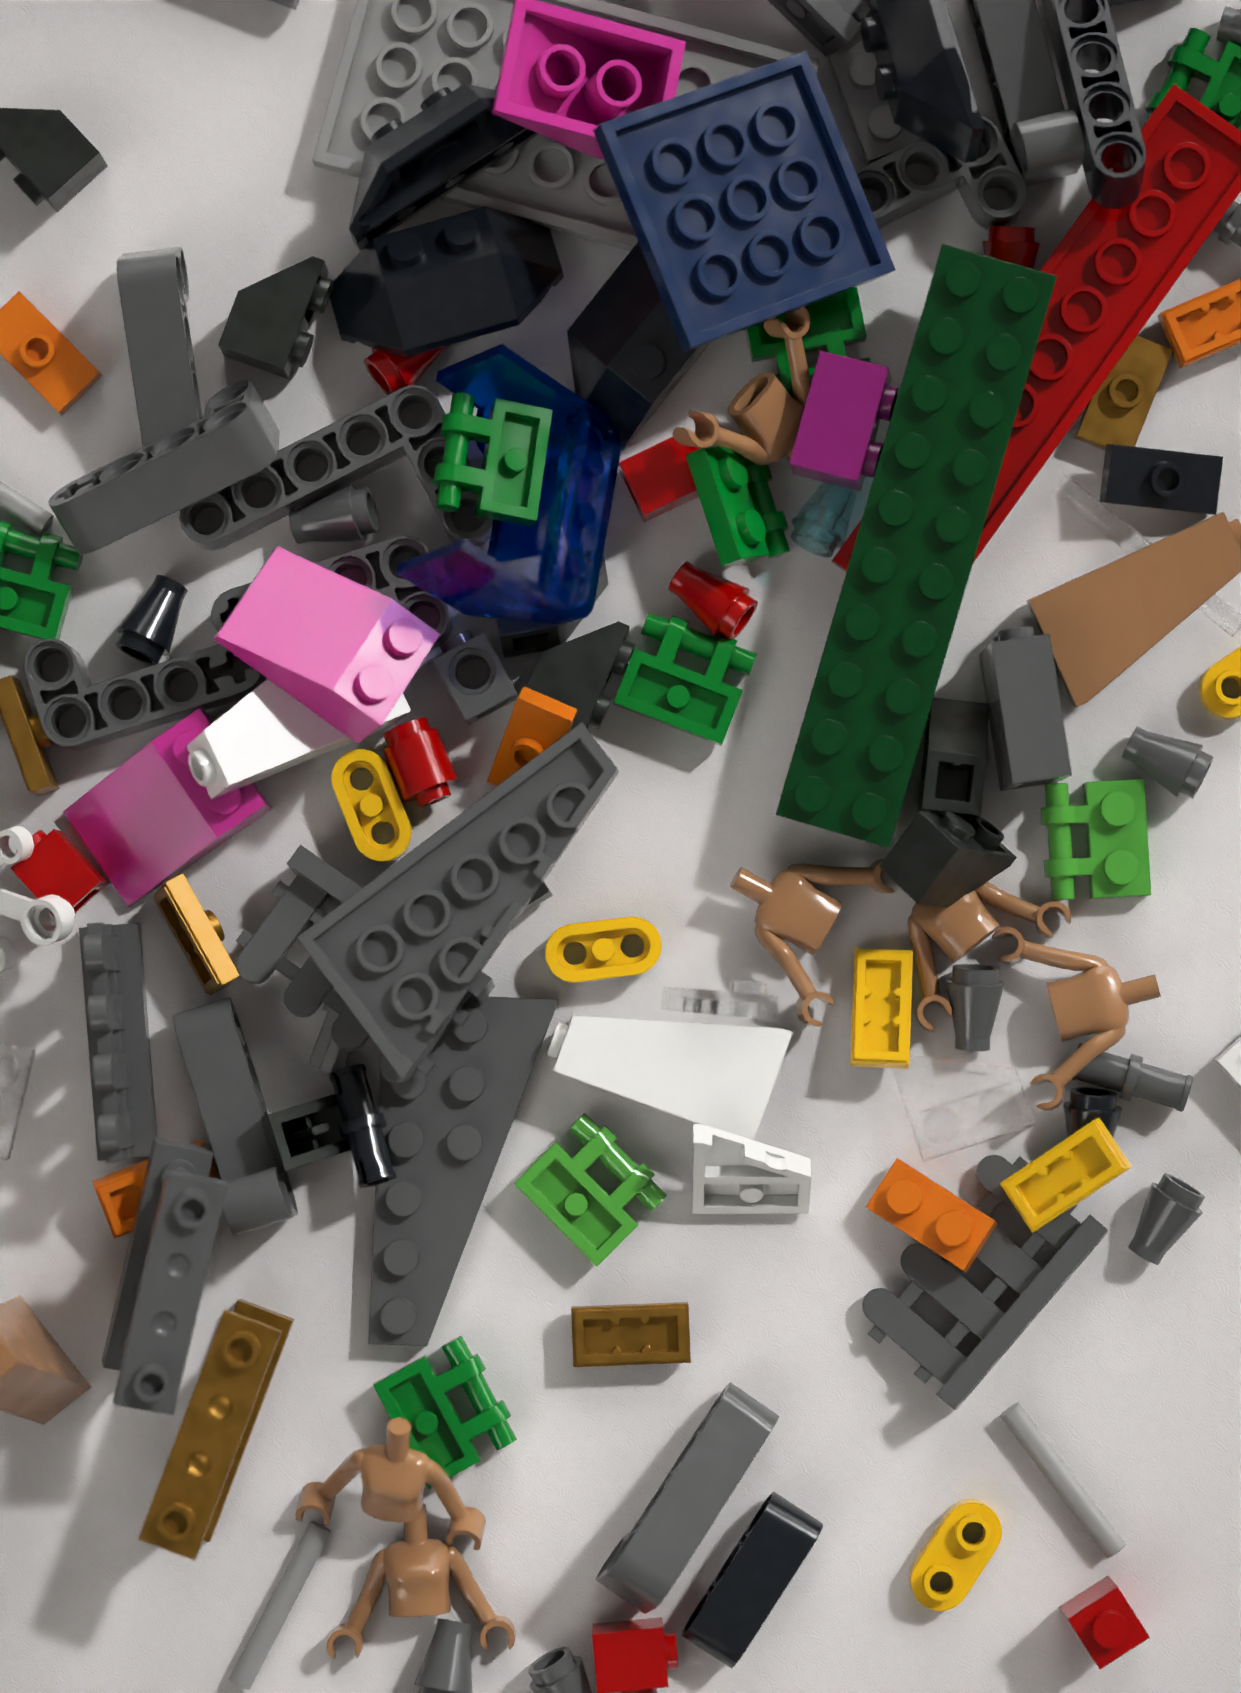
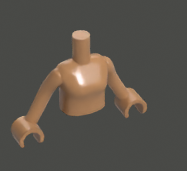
M805 307L785 314L786 323L779 319H771L764 322V328L770 336L784 338L792 381V396L774 373L766 372L759 374L736 394L728 407V414L737 423L743 435L719 427L716 417L710 413L689 411L688 416L695 423V433L687 428L675 427L672 435L677 443L700 448L716 444L741 454L759 466L767 465L770 462H777L784 456L790 462L811 386L802 336L807 333L810 326V314Z
M884 859L873 862L870 867L793 864L787 870L779 872L771 883L740 867L731 881L730 887L759 903L755 916V935L763 947L778 962L800 997L795 1006L796 1014L799 1020L806 1025L823 1026L820 1021L814 1020L808 1013L809 1003L813 999L818 998L823 1003L832 1006L834 1001L829 994L816 991L797 957L783 940L796 945L810 955H814L825 940L842 905L841 901L820 891L810 882L824 885H870L876 892L894 893L895 891L885 886L880 879L882 869L879 866Z
M988 881L963 896L948 908L915 903L907 924L923 994V1000L919 1003L917 1009V1020L920 1026L926 1031L934 1032L932 1025L923 1016L924 1009L930 1004L940 1005L950 1018L952 1017V1007L940 995L934 953L928 936L939 945L953 964L1000 927V924L987 911L979 898L995 908L1035 923L1038 932L1047 938H1053V934L1044 925L1042 916L1048 911H1057L1070 924L1071 913L1068 907L1058 901H1049L1040 907L1011 895Z
M1001 927L994 932L992 939H1001L1005 936L1015 937L1018 940V948L1011 955L999 957L998 960L1000 962L1014 964L1023 958L1061 969L1083 971L1072 977L1046 982L1062 1042L1085 1035L1097 1034L1083 1043L1051 1075L1040 1074L1030 1082L1031 1086L1039 1085L1043 1082H1050L1056 1086L1057 1094L1051 1102L1036 1105L1038 1109L1051 1111L1058 1108L1063 1102L1065 1096L1063 1087L1092 1060L1117 1044L1124 1037L1125 1027L1129 1021L1128 1005L1161 997L1155 974L1122 983L1116 970L1109 966L1103 958L1028 942L1024 940L1022 934L1017 929Z
M395 1418L388 1422L385 1445L375 1444L358 1449L351 1453L324 1483L311 1482L306 1484L302 1489L295 1514L296 1520L302 1521L305 1510L314 1509L324 1516L323 1525H329L336 1495L361 1472L363 1484L361 1507L366 1514L373 1518L388 1522H408L416 1519L421 1513L424 1487L428 1483L432 1486L451 1517L446 1538L447 1545L453 1546L454 1537L459 1534H465L472 1537L475 1541L473 1550H479L486 1523L485 1516L481 1511L476 1508L465 1507L448 1475L438 1463L430 1459L425 1453L409 1448L411 1424L403 1418Z
M423 1504L421 1513L416 1519L403 1522L404 1540L390 1543L385 1549L376 1553L346 1624L339 1625L333 1630L326 1647L328 1655L335 1659V1639L341 1635H348L355 1641V1656L358 1658L364 1645L362 1630L381 1594L385 1577L389 1590V1616L420 1617L449 1613L451 1611L449 1596L450 1571L460 1593L482 1626L480 1643L485 1651L488 1650L487 1632L492 1627H502L507 1631L509 1635V1650L514 1645L516 1630L510 1619L494 1613L462 1554L455 1547L447 1545L442 1540L428 1538L426 1504Z

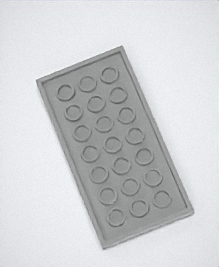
M357 0L312 159L314 166L360 178L365 149L374 143L371 139L373 134L393 120L400 119L402 123H405L422 111L420 108L422 102L436 91L445 87H449L451 91H454L463 84L496 90L514 0ZM537 0L686 41L675 97L798 54L600 0ZM810 57L817 74L820 59ZM541 134L527 141L439 199L473 209L481 207L492 208L525 218L554 231L631 251L638 242L605 160L584 154Z

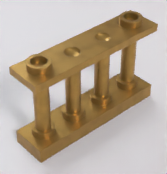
M243 1299L237 1301L233 1312L224 1310L140 1532L139 1540L194 1561L197 1558L203 1540L211 1541L293 1325V1318Z

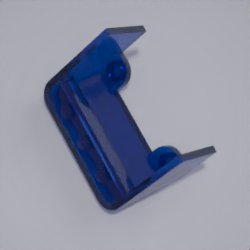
M503 344L439 370L436 382L453 393H467L475 397L474 407L477 408V417L489 419L490 406L495 398L552 410L538 517L532 527L494 520L487 553L466 539H461L399 563L397 574L467 616L565 625L587 617L592 612L595 604L621 455V438L618 429L608 415ZM476 441L477 447L484 454L485 443Z

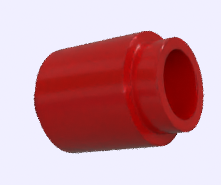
M426 717L408 721L383 734L388 746L383 751L404 802L416 800L419 808H424L452 795L448 786L457 782L458 778L438 729H431Z

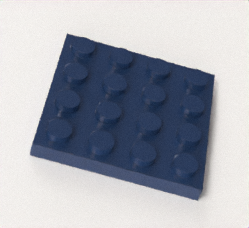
M807 50L599 124L593 130L684 353L887 276L896 270Z

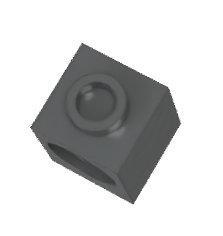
M466 630L439 645L443 654L434 658L433 661L468 726L517 700L518 693L485 632L473 637L471 631ZM470 659H480L490 667L488 681L477 689L465 688L457 679L460 666Z

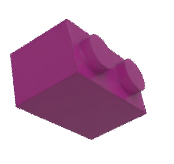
M820 351L789 463L795 475L859 491L862 490L865 476L874 478L883 448V443L875 442L881 420L890 422L899 390L898 387L890 385L892 379L889 367Z

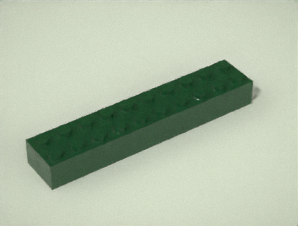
M942 244L775 815L890 848L1055 285L1056 275Z

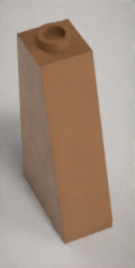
M1224 512L1218 513L1026 600L1041 634H1050L1054 663L1073 706L1078 707L1089 702L1241 572V523L1238 519L1228 522Z
M17 1296L0 1304V1410L44 1425L89 1390L91 1386L23 1298Z

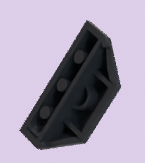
M872 0L869 17H863L861 21L862 41L867 53L874 52L878 65L875 68L876 91L880 101L888 100L894 123L964 163L976 161L985 127L976 104L946 0Z
M463 84L454 91H451L449 87L436 91L420 105L422 111L405 123H402L400 119L393 120L377 130L371 137L374 143L365 149L349 225L353 242L361 251L372 238L387 234L539 133L493 114L492 109L496 90Z
M481 207L372 238L333 281L330 300L341 340L354 344L360 342L373 349L409 357L520 325L540 304L552 286L555 287L564 278V274L550 229L519 216L488 207Z
M637 242L567 330L578 414L624 451L710 345L709 343L688 352H683L639 242Z

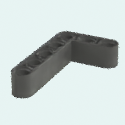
M419 385L403 387L278 450L276 458L263 470L181 509L179 517L182 529L196 545L206 550H218L288 516L290 510L302 508L407 455L444 530L454 543L465 548L482 546L494 533L496 520L485 518L482 526L476 531L470 533L462 532L453 525V516L456 512H447L436 508L438 487L433 484L434 479L427 474V465L434 456L444 454L446 438L441 435V428L445 412L434 393ZM413 403H423L432 410V417L428 424L419 429H410L400 421L403 410ZM372 429L380 435V443L377 449L371 454L364 456L351 452L349 443L353 434L358 430ZM310 455H320L328 461L325 475L314 482L300 479L298 477V466L301 461ZM467 457L465 466L473 467ZM259 481H269L274 484L276 493L272 503L263 508H253L247 505L246 495L250 486ZM462 491L459 508L465 505L476 506L478 493ZM208 507L221 509L224 518L219 530L209 535L196 532L195 518L200 511Z

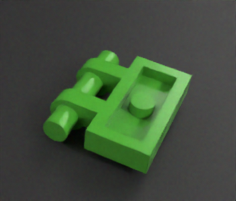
M1145 780L1083 783L1085 805L1069 806L1068 783L1045 784L1046 807L1040 809L1041 825L1047 826L1049 859L1044 860V877L1051 880L1052 901L1075 899L1074 876H1089L1090 899L1151 895ZM1072 824H1086L1088 858H1072Z
M583 1113L569 1128L584 1144L582 1149L572 1158L555 1142L514 1184L597 1267L638 1226V1223L623 1207L636 1196L650 1211H653L665 1199L667 1194L652 1180L655 1174L643 1162L637 1165L614 1142L617 1136L606 1125L600 1128L586 1113ZM597 1158L622 1182L610 1195L585 1171Z

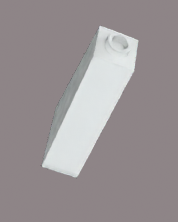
M266 679L187 745L190 753L188 763L194 779L199 785L206 787L212 800L354 741L269 679ZM403 693L382 726L371 734L393 726L411 712Z
M573 1015L569 1026L558 1022L547 1056L557 1059L553 1069L555 1072L692 1122L754 1140L793 1032L773 1027Z

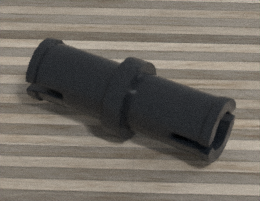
M364 1064L347 1066L328 1075L332 1082L343 1123L338 1126L342 1139H348L359 1177L358 1183L360 1188L380 1185L397 1177L396 1172L393 1170L382 1129L387 1125L383 1113H377Z

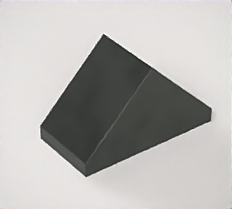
M335 1094L261 1117L278 1174L351 1150L348 1139H342L338 1126L343 1123Z

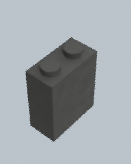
M1033 626L999 631L998 636L992 638V642L979 654L986 703L989 704V722L1000 791L1058 783L1071 776L1072 772L1050 634L1034 636Z

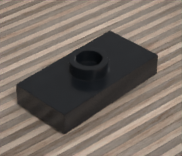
M1106 444L1099 502L1216 515L1223 457Z

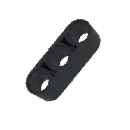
M772 1492L764 1501L687 1621L681 1636L726 1666L733 1668L747 1650L813 1547L823 1528V1523L776 1492Z

